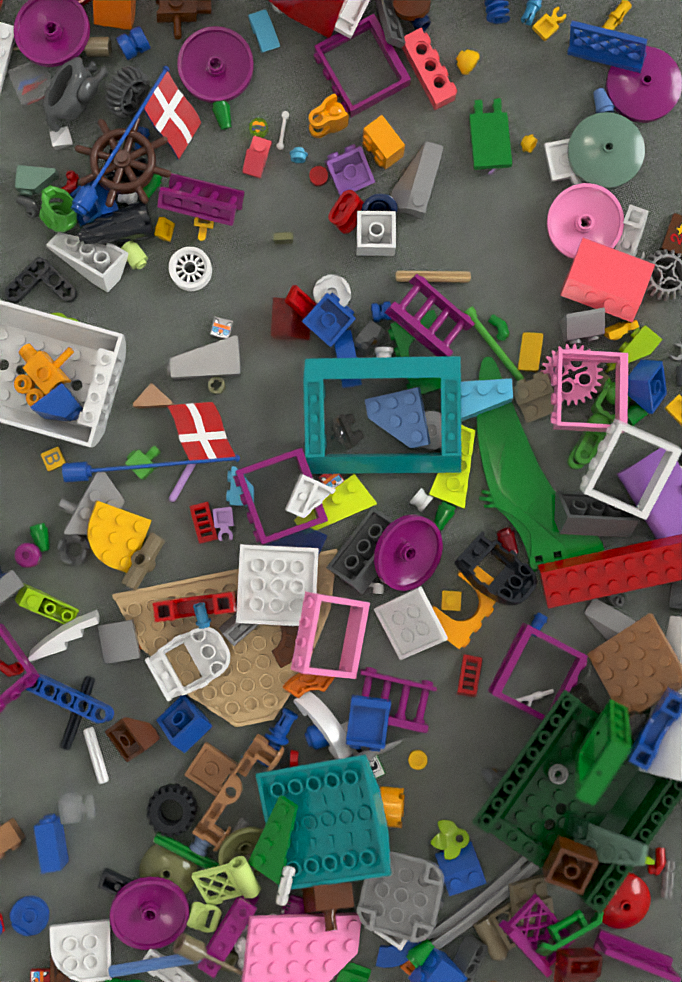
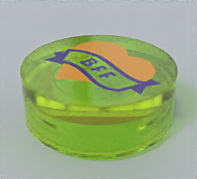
M262 118L253 119L249 124L251 135L260 138L265 137L268 133L267 122Z

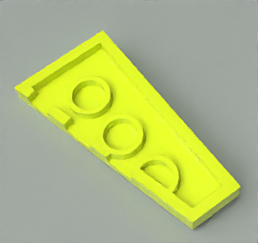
M461 425V473H437L429 495L465 509L475 430Z
M353 474L337 486L333 494H330L322 501L328 521L302 530L305 535L372 507L377 502L357 476ZM312 509L311 513L305 518L298 516L294 521L297 525L317 518Z

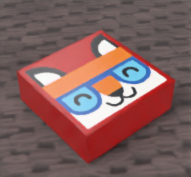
M323 474L319 477L323 484L334 489L345 481L340 474Z
M32 968L30 970V982H50V968Z

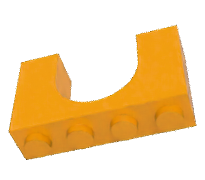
M479 566L475 568V576L482 583L485 582L490 585L494 578ZM458 571L456 575L469 584L478 595L479 603L474 615L466 620L458 621L451 619L434 605H432V608L448 637L447 640L460 649L468 645L471 640L469 636L472 632L476 633L481 628L482 619L485 616L487 618L494 610L492 606L496 601L475 589L464 575Z

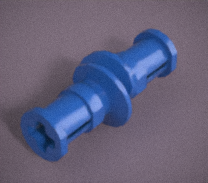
M283 708V714L275 727H269V731L272 734L265 733L264 735L269 740L268 745L279 751L280 745H287L289 743L286 735L289 733L294 720H297L299 717L287 708ZM257 759V761H258L260 764H262L263 766L269 767V766H267L266 764H264L263 762H261L260 760Z

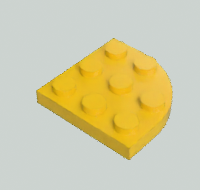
M96 500L87 526L88 542L93 553L100 561L109 567L127 573L132 565L131 557L136 551L141 550L152 520Z

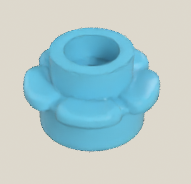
M295 147L290 151L291 161L304 163L308 153L305 152L304 148Z

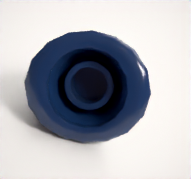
M379 193L367 198L362 205L361 211H396L397 213L398 208L394 198L388 194Z

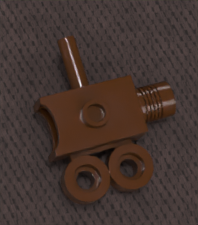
M156 0V4L159 6V9L156 11L157 23L173 22L174 38L177 40L182 38L181 22H197L198 14H211V0Z

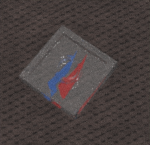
M30 61L8 70L22 107L44 99L46 90L52 81L47 67L39 66Z

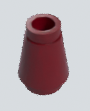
M505 527L496 532V539L502 543L501 546L509 552L511 550L515 553L519 552L514 530H511L510 527Z

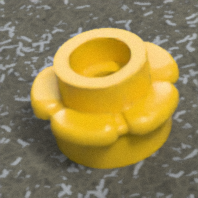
M533 134L526 135L520 144L522 151L531 153L537 144V139L534 138Z

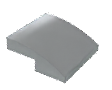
M134 619L97 626L105 664L141 657Z

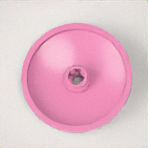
M591 183L573 185L561 192L550 206L547 215L548 236L554 247L570 259H574L583 237L614 248L620 240L624 229L623 210L617 198L606 188ZM581 221H585L587 226L582 227Z

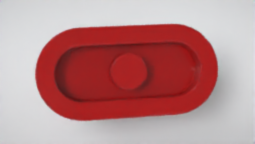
M346 190L341 194L329 212V221L341 233H350L357 225V211H361L364 201L353 190Z

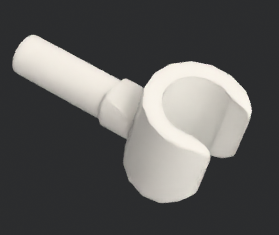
M372 582L369 587H373V593H384L383 584Z

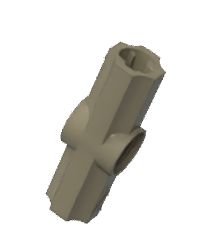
M150 533L141 550L136 551L132 555V565L123 578L122 584L134 591L137 590L146 573H150L155 568V558L165 543L163 538Z

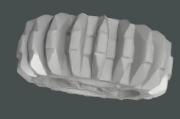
M664 249L662 253L657 250L655 255L650 254L648 259H645V261L653 264L660 261L670 263L667 267L655 264L653 274L656 276L657 281L655 283L651 275L645 291H651L650 297L657 294V300H660L663 296V300L667 301L669 297L674 300L676 295H682L681 253L675 256L674 250H671L669 254L667 249ZM675 267H676V269H677V271H678L679 279H678V276H677V275L675 274V272H674ZM669 269V271L667 272L668 275L666 276L667 278H665L662 281V279L664 278L663 273ZM664 283H667L670 286L674 285L675 288L664 289L661 288V286Z

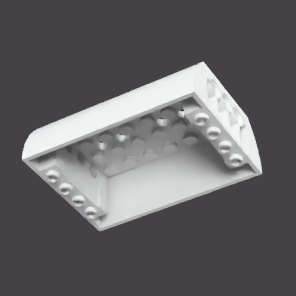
M0 300V363L4 360L9 362L8 369H0V422L88 447L97 445L105 432L125 363L126 341L124 335ZM30 343L37 352L39 350L47 352L54 361L68 347L73 349L74 353L60 368L71 380L70 383H65L64 385L84 407L77 420L67 422L43 419L27 404V394H21L15 390L14 381L19 376L18 368L27 364L18 354L24 345ZM75 381L82 382V388L78 391L73 389ZM36 395L33 396V400L35 401L37 399Z

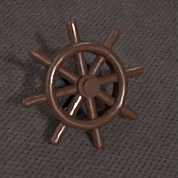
M138 117L125 138L123 150L119 148L98 182L101 187L109 191L105 202L107 207L113 206L116 194L123 195L135 192L141 202L147 204L149 199L143 188L149 184L154 174L167 178L171 176L170 170L156 166L154 152L155 149L168 142L167 137L163 136L150 143L144 135L137 132L141 120L140 117ZM99 119L97 123L103 135L96 140L92 148L82 145L75 146L76 152L90 156L89 161L92 173L78 180L80 186H84L96 179L102 169H99V159L108 160L117 145L116 141L121 139L127 128L110 130L103 119ZM133 142L141 146V148L130 153ZM108 145H110L111 149L109 150V153L103 152V150ZM147 154L148 162L146 158H142L141 156Z

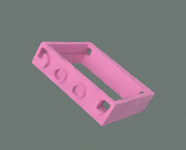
M558 349L555 355L552 356L551 362L552 367H554V374L551 377V385L554 386V393L551 394V404L554 405V412H551L550 416L553 429L606 432L607 427L611 426V424L561 422L562 360L616 363L615 419L627 423L628 353Z
M305 592L291 670L303 674L356 679L370 603ZM321 601L351 605L339 670L309 667Z

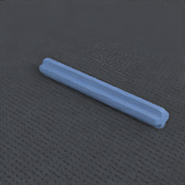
M176 954L111 965L108 971L110 977L195 964V962Z

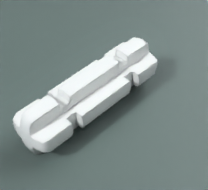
M287 865L283 868V877H281L278 889L279 895L276 897V903L284 906L287 904V895L290 893L293 881L292 876L295 873L294 867Z

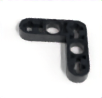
M41 257L33 260L5 289V297L13 303H18L43 280L63 301L69 303L77 298V290L46 259ZM39 263L44 264L45 269L43 271L37 266ZM33 270L39 276L36 278V276L30 271ZM27 275L33 278L30 285L23 284V278ZM53 275H58L60 278L59 283L56 285L50 284V278ZM18 283H19L23 288H25L24 291H23L19 286H17ZM62 286L68 291L71 290V297L65 296V292L61 289ZM12 290L17 291L18 296L16 298L12 296Z

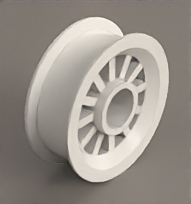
M184 247L176 251L171 257L169 273L179 288L186 291H197L205 287L210 281L212 265L208 256L201 249ZM189 265H194L195 271L187 273L186 268Z

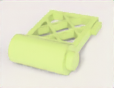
M243 856L233 858L228 864L192 873V879L207 904L216 905L223 903V900L244 896L247 899L255 898L261 890L258 880ZM226 872L228 877L223 878L218 876L217 874ZM206 877L209 878L210 881L209 883L201 881L200 878ZM213 881H217L222 883L223 886L220 888L218 886L212 885ZM228 885L235 888V890L229 891L225 887ZM208 890L217 892L218 894L214 896H209Z

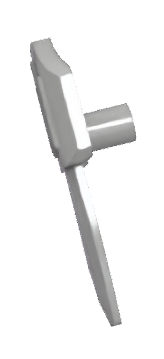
M402 740L386 744L385 749H381L380 752L370 751L369 747L361 746L362 752L357 756L366 754L369 761L376 757V755L392 750Z

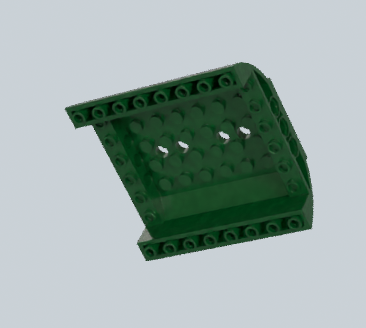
M564 689L474 817L472 823L487 834L490 832L542 869L558 835L574 841L577 818L649 845L682 798V781L638 771L639 767L631 763L627 756L596 804L593 806L589 803L581 802L575 797V753L599 715ZM630 738L632 748L633 744L635 743V740ZM555 764H561L568 770V778L562 784H555L548 777L549 769ZM559 770L555 772V777L560 776L561 772ZM564 803V811L557 813L555 810L557 804ZM548 819L554 821V825L550 829L544 827V823ZM599 862L583 894H576L587 905L601 914L635 865Z

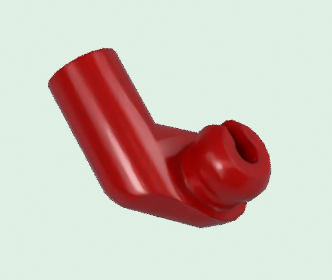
M73 170L66 173L67 183L64 187L60 188L66 190L69 194L78 188L79 176Z
M0 660V671L6 676L13 677L23 673L24 668L20 662L8 665Z

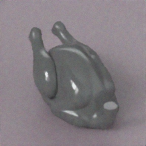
M75 57L59 67L50 86L46 90L43 100V109L45 110L47 124L54 132L60 130V126L55 122L57 118L74 120L86 110L87 104L97 93L100 81L108 75L105 66L100 67L99 72L95 76H91L90 73L97 71L96 63L91 61L84 67L83 60L79 57Z

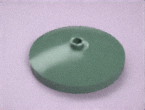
M603 112L591 115L578 124L570 137L567 154L571 169L582 182L596 184L606 189H614L626 184L637 174L644 160L645 146L640 131L629 119L616 113Z

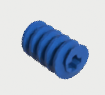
M485 0L487 21L493 24L508 22L510 16L505 15L509 14L510 10L505 7L509 5V2L504 0Z

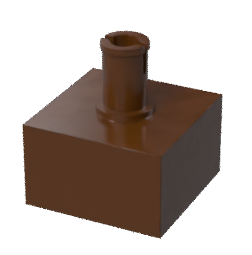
M558 835L542 867L545 882L582 895L599 863L596 850Z
M352 882L318 885L302 889L304 913L320 911L324 913L325 931L338 930L335 913L337 909L354 907Z

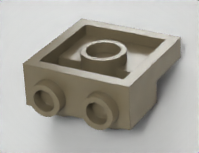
M543 371L532 375V380L527 382L526 379L515 382V387H512L518 406L521 407L526 423L554 412V405L551 404V394L554 393V386L551 385L550 373L544 374Z
M539 874L509 884L512 917L534 893L554 914L553 900L547 893L544 875ZM537 902L532 906L531 912L537 911ZM541 915V922H546L547 915ZM536 916L530 917L529 924L535 922ZM524 918L520 919L517 923L519 926H523Z

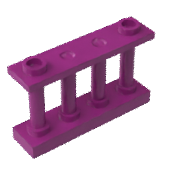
M171 173L169 188L161 187L159 190L157 207L233 226L236 209L242 210L245 191Z
M416 274L409 280L413 287L400 303L394 301L384 313L436 357L451 356L453 351L450 349V344L462 329L467 331L475 323L469 315L462 313L434 289L426 278ZM420 291L428 299L415 316H411L405 308ZM435 304L442 312L430 328L427 329L421 324L420 320L431 306ZM449 316L457 324L444 341H441L435 336V332Z
M366 667L365 670L361 669L360 674L366 675L361 696L369 697L373 677L384 680L381 694L383 699L389 698L392 682L403 684L397 713L394 716L389 715L388 725L427 733L429 726L423 718L429 691H437V687L433 685L432 681L422 679L421 683L377 673V669ZM411 686L422 688L417 714L413 720L406 719L405 715Z
M258 895L251 899H247L244 896L235 898L206 945V954L222 962L225 961L247 926L249 916H253L257 910L255 904L259 899ZM203 958L197 968L214 978L221 965Z

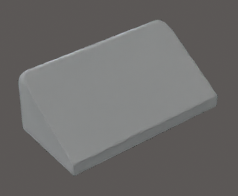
M235 613L219 629L226 639L235 646L259 624L236 623L237 613Z

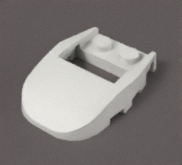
M210 627L204 629L196 628L173 638V640L161 647L145 661L166 700L170 701L174 697L183 696L205 687L209 682L221 675L229 666L230 652L223 637L215 629ZM182 643L185 644L202 675L201 678L185 687L181 684L165 655L166 652Z

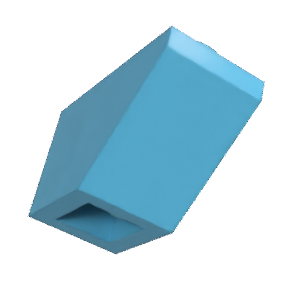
M232 466L227 476V481L231 482L230 490H227L226 501H230L229 505L243 506L240 499V494H242L241 488L236 487L233 476H236L235 471L238 469ZM244 476L254 503L255 487Z

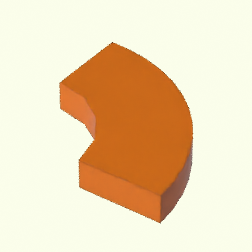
M298 673L291 677L283 685V688L299 699L304 693L311 690L325 692L335 677Z

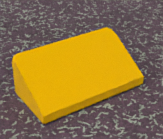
M523 332L518 370L538 372L543 333Z

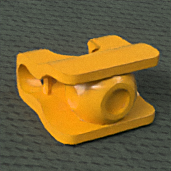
M336 94L328 96L320 106L310 112L308 117L310 123L309 132L314 138H322L329 133L339 132L348 126L349 115L345 112L342 104L337 102ZM313 128H315V129H321V128H323V130H322L321 132H315V131L313 130Z

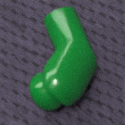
M492 314L488 322L497 327V339L504 341L509 336L507 323Z

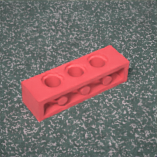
M422 28L405 35L406 44L402 47V50L434 110L455 101L456 86L453 82L450 83L446 67L444 65L441 66L437 50L432 49L430 45L429 35L424 33ZM419 49H422V50H424L426 53L423 54V55H420V54H418L416 51L419 50ZM432 66L434 70L428 71L425 67ZM440 82L443 87L437 88L434 86V83Z

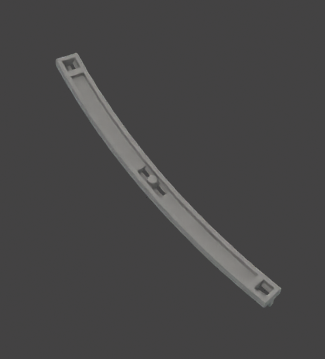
M554 822L547 829L552 828ZM521 855L472 899L439 922L427 939L433 938L434 940L431 943L439 950L510 895V883L529 878L539 867L530 861L521 869L520 867L528 860Z

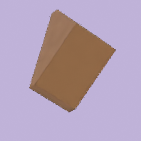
M152 383L133 402V407L136 409L164 408L167 405H174Z

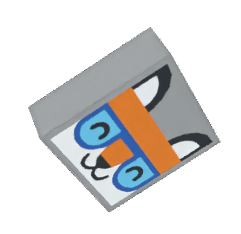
M215 316L210 336L221 339L229 338L234 322Z

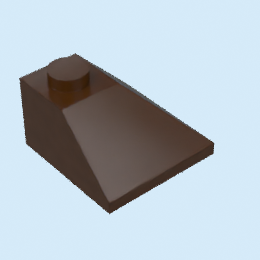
M128 717L122 718L104 731L126 762H129L161 739L156 729L149 722Z

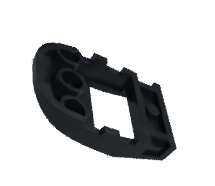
M482 531L456 559L454 565L475 589L490 599L507 606L518 605L524 602L537 586L536 574L527 563H522L517 558V553L513 550L509 552L497 540L491 542L484 537L485 533ZM489 553L506 566L490 585L485 582L482 583L475 576L476 573L474 572L475 568Z

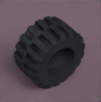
M171 783L165 787H160L153 794L146 808L148 810L146 817L150 820L148 822L149 825L154 826L153 830L155 832L160 831L162 836L168 834V837H173L175 834L179 836L182 832L185 833L191 827L198 810V806H196L197 800L193 798L192 791L188 792L187 787L184 786L182 788L180 784L172 785ZM166 800L177 801L183 808L182 817L177 820L166 818L161 810L162 803Z

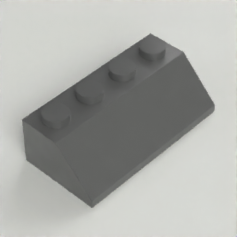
M557 490L555 493L554 521L560 534L631 537L639 521L636 515L586 495L583 492ZM603 493L631 505L626 494Z
M372 507L326 568L362 595L377 576L374 566V553L377 542L383 531L394 520Z

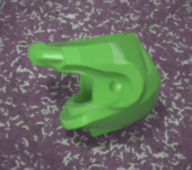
M49 185L41 191L42 208L40 209L39 218L48 228L55 232L65 233L77 224V213L71 209L73 198L66 190ZM53 198H60V199L64 200L63 203H61V202H51V203H49V201H50L51 199H53Z

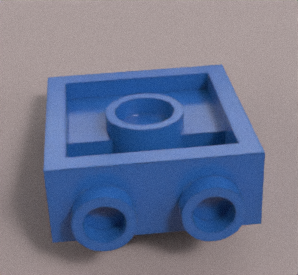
M327 292L301 322L331 347L356 318L353 316L355 312L347 305L343 307L339 303L340 299L334 293L329 294Z

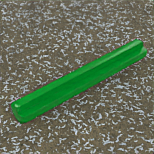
M161 832L156 833L154 836V843L204 869L220 866L219 862L207 856L196 854L188 846L166 835H160Z

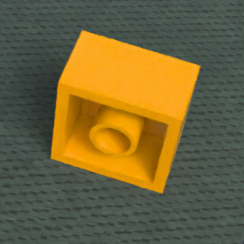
M383 115L363 128L362 144L368 152L371 151L375 156L373 158L379 167L382 166L386 170L403 157L405 144Z

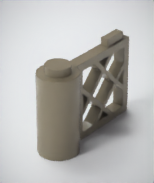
M511 901L473 924L481 941L487 946V952L491 959L498 962L504 960L509 950L516 946L513 941H508L507 934L498 926L499 923L496 919V916L501 913L508 914L507 922L511 919ZM534 929L528 931L527 937L533 936Z

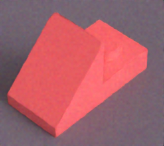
M253 136L250 148L246 151L242 173L261 179L272 141Z

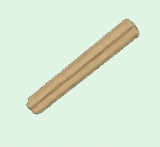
M396 271L397 282H409L416 274L423 276L428 282L469 283L471 280V274L468 271Z

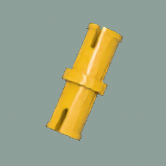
M622 0L618 7L609 14V18L601 28L614 30L617 25L622 23L623 17L632 8L631 3L627 0Z

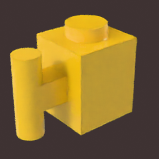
M195 217L194 226L199 227L198 239L200 241L206 239L207 228L213 229L214 221Z

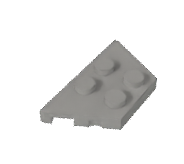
M95 472L63 533L87 535L88 521L96 500L121 509L125 500L105 472Z

